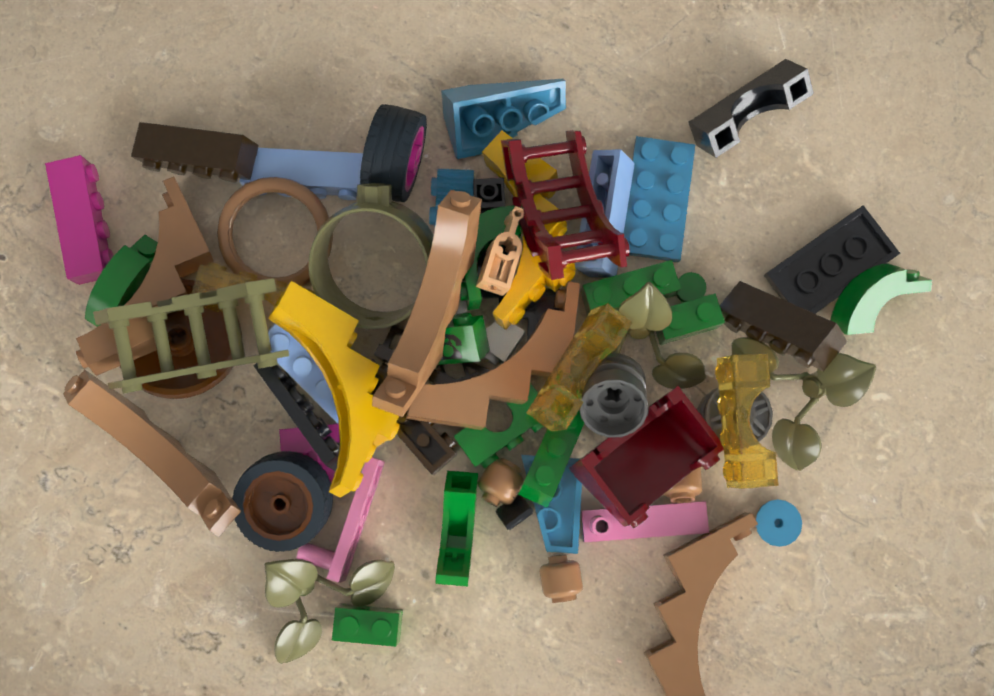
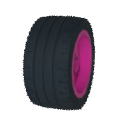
M381 104L378 107L365 142L360 170V184H390L393 201L406 202L417 178L424 150L427 129L425 114L388 104Z

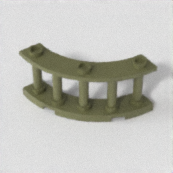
M275 279L245 282L219 288L212 292L172 297L169 300L157 301L158 307L152 308L150 301L93 312L96 325L108 323L109 329L114 331L123 380L108 383L109 389L122 388V393L124 394L143 390L142 383L196 373L197 379L216 376V369L251 363H257L258 369L278 365L277 358L289 356V351L272 352L262 303L265 300L264 294L277 291ZM243 298L245 299V304L249 303L259 355L245 357L236 306H239L238 300ZM218 304L219 309L223 310L232 359L211 363L201 313H204L203 306ZM184 310L185 316L188 315L198 366L174 370L165 320L168 319L167 313ZM147 317V321L152 324L161 373L137 377L127 326H130V319Z

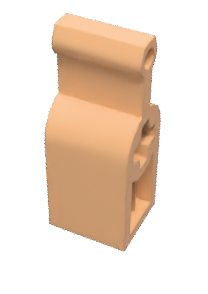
M515 207L504 220L506 226L504 232L499 234L489 245L476 287L501 296L510 290L522 251L521 240L515 235L518 222L524 216L522 208ZM501 245L506 246L505 252L508 253L507 255L503 254Z

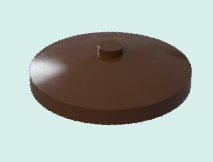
M181 279L188 295L216 291L215 288L205 283ZM218 304L203 306L204 313L201 314L211 363L231 360L232 355L223 310L219 309ZM184 310L167 314L168 319L165 320L174 370L198 366L188 315L185 316ZM239 322V327H240V332H241V337H242L241 325H240V322ZM157 350L134 360L137 377L161 373ZM233 367L216 369L217 375L197 379V374L194 373L142 383V391L166 399L193 397L215 387L230 373Z

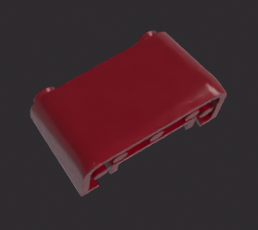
M677 386L648 407V414L643 425L634 433L623 437L607 438L570 466L569 469L581 484L624 527L631 525L632 528H635L649 517L646 511L653 502L692 471L701 466L704 470H707L720 460L718 454L726 447L680 387Z

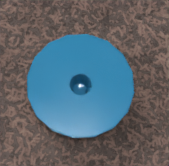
M779 499L768 501L757 512V532L762 540L768 544L778 547L787 546L800 535L802 529L801 515L796 507L788 501Z

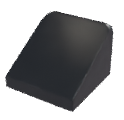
M520 495L516 496L512 504H503L496 509V514L507 530L513 529L533 514L532 508Z

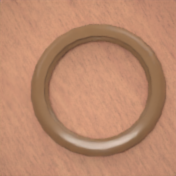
M279 177L260 178L243 185L225 203L219 217L217 229L220 252L233 274L244 283L274 278L277 289L275 292H282L290 281L302 287L310 282L309 262L298 272L286 277L263 276L244 264L238 256L233 243L232 232L235 218L243 205L253 197L273 192L287 194L304 204L313 215L317 232L326 220L329 219V215L319 198L304 185L291 179ZM333 233L329 242L328 258L331 253Z

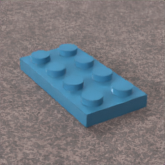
M636 136L632 158L635 164L623 233L629 243L630 256L680 262L695 144Z

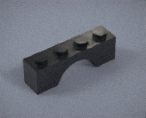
M784 59L690 120L688 123L696 146L717 158L740 143L739 131L741 127L754 116L770 110H790L812 96L814 92L808 69Z

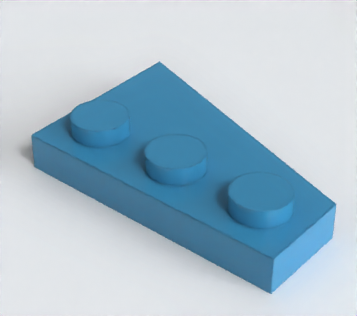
M521 455L527 475L535 456ZM577 458L569 459L548 507L546 508L533 502L546 552L578 554L582 484L569 469L570 466L579 460Z

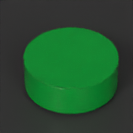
M688 272L678 279L681 290L676 296L683 303L705 295L707 286L701 275Z

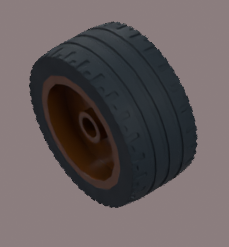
M282 451L262 457L242 474L235 486L232 499L241 510L234 519L237 527L244 534V537L248 538L254 545L269 551H291L307 544L321 531L331 514L333 494L329 492L331 486L329 476L317 461L302 453Z

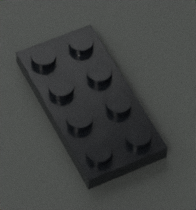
M862 205L768 271L764 277L781 299L816 314L837 299L846 286L860 273L871 267L888 263L898 256L900 252L865 206Z
M257 363L253 365L322 462L327 467L336 471L340 442H336L329 435L332 433L331 429L321 417L318 418L312 411L315 409L313 404L304 394L301 395L296 389L298 385L296 381L279 364L259 369Z

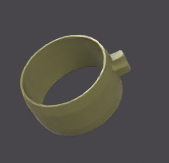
M358 184L357 202L333 214L317 232L309 254V277L316 296L359 320L356 327L365 329L390 327L410 318L415 302L403 309L380 312L363 308L348 299L336 285L328 264V247L332 233L347 214L362 211L385 214L402 223L414 235L422 249L426 267L434 236L428 225L417 213L402 204L392 201L390 184Z

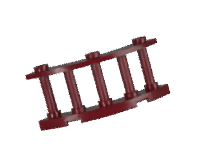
M580 130L565 131L567 140L565 142L531 147L522 145L521 139L501 140L507 180H514L517 197H512L514 208L519 207L524 210V216L518 222L532 257L539 256L542 261L538 262V267L551 280L564 278L563 268H566L567 264L608 257L615 265L621 268L627 267L626 257L630 253L629 243L624 234L615 229L604 214L601 200H597L584 155L587 151L586 140L581 135ZM569 154L573 176L537 182L528 180L525 168L527 160ZM576 188L581 206L541 212L540 209L537 210L533 199L534 195ZM586 218L591 231L552 237L544 225ZM598 243L597 246H591L586 248L564 251L563 249L580 245Z

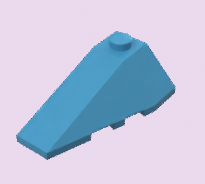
M548 79L474 84L441 90L443 117L455 157L461 159L480 155L501 130L514 138L518 136L517 132L529 125H537L565 110L566 80Z

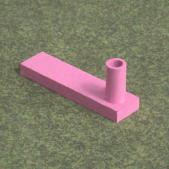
M372 457L367 463L365 462L362 470L364 476L355 491L336 551L334 552L310 543L299 547L297 559L312 562L317 567L329 570L326 579L335 582L346 581L385 461Z
M706 501L650 505V508L646 511L649 517L635 528H632L631 525L624 527L607 509L581 511L583 542L709 533Z

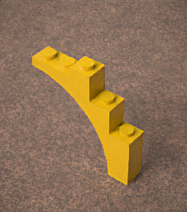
M501 130L482 151L486 166L499 178H504L505 186L513 197H517L514 180H507L501 140L513 138ZM541 158L530 159L525 163L528 180L532 182L558 178L557 170ZM556 191L534 195L533 199L537 210L540 209L541 212L558 210L559 208L546 200V198L550 199L553 197ZM566 221L544 225L552 237L563 236L567 231ZM523 237V250L517 273L510 290L493 312L496 323L505 330L511 324L516 325L525 314L524 309L531 301L536 302L545 292L546 285L556 292L561 285L565 287L568 281L571 282L576 273L575 263L567 264L566 268H563L564 278L551 280L538 267V262L542 261L539 256L532 257Z
M290 281L280 294L268 319L287 331L307 350L322 371L333 395L339 419L340 447L337 469L329 492L341 498L350 491H356L364 476L360 471L364 462L367 463L372 458L376 447L387 440L391 441L395 437L400 426L397 423L399 416L372 406L373 395L371 393L379 380L375 375L380 365L350 349L358 335L354 330L359 320Z

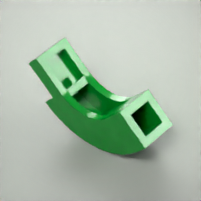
M514 205L494 208L480 214L474 263L462 279L463 282H461L460 300L466 301L467 310L480 309L482 297L480 288L476 287L478 281L477 262L487 252L492 241L504 232L506 227L504 220L514 209ZM518 223L515 235L520 239L521 230Z
M447 470L435 584L468 587L474 536L478 473Z

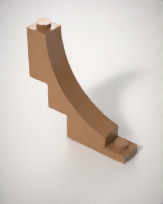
M174 176L163 180L167 192L163 193L162 196L168 208L158 212V244L151 267L141 286L125 305L151 301L152 308L158 307L157 301L188 295L180 278L215 264ZM147 317L130 319V326H127L133 360L157 349L152 324L147 321ZM108 323L101 324L92 331L76 338L80 350L76 351V355L84 369L89 367L98 376L120 366L114 331L109 329Z
M450 190L438 205L434 237L422 284L404 332L388 362L387 377L373 395V407L403 417L442 359L446 327L458 311L461 282L474 263L482 199L470 196L463 191Z
M568 281L565 287L563 286L561 290H557L555 308H559V311L547 309L542 314L527 342L509 360L485 374L465 381L449 384H424L408 408L406 419L482 430L486 427L489 400L524 404L528 401L531 375L561 380L569 376L580 283Z
M85 369L79 376L75 375L68 381L63 395L69 406L110 434L148 466L180 498L187 508L201 516L210 532L219 537L241 510L213 470L186 453L181 443L152 423L143 409L114 389H109L107 384Z
M744 512L710 530L709 533H704L663 555L680 590L653 604L671 638L643 653L665 696H706L698 664V638L703 611L717 580L726 567L738 556L730 539L734 538L735 541L741 540L752 534L750 528L758 525L752 513Z

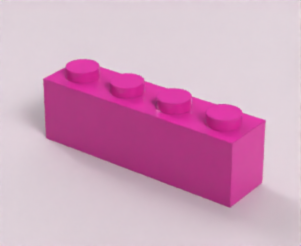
M81 155L45 163L66 277L78 285L97 281L103 269L114 256L107 242V238L110 237L109 227L102 217L101 210L104 209V201L96 186V182L99 181L98 171L94 164H91Z

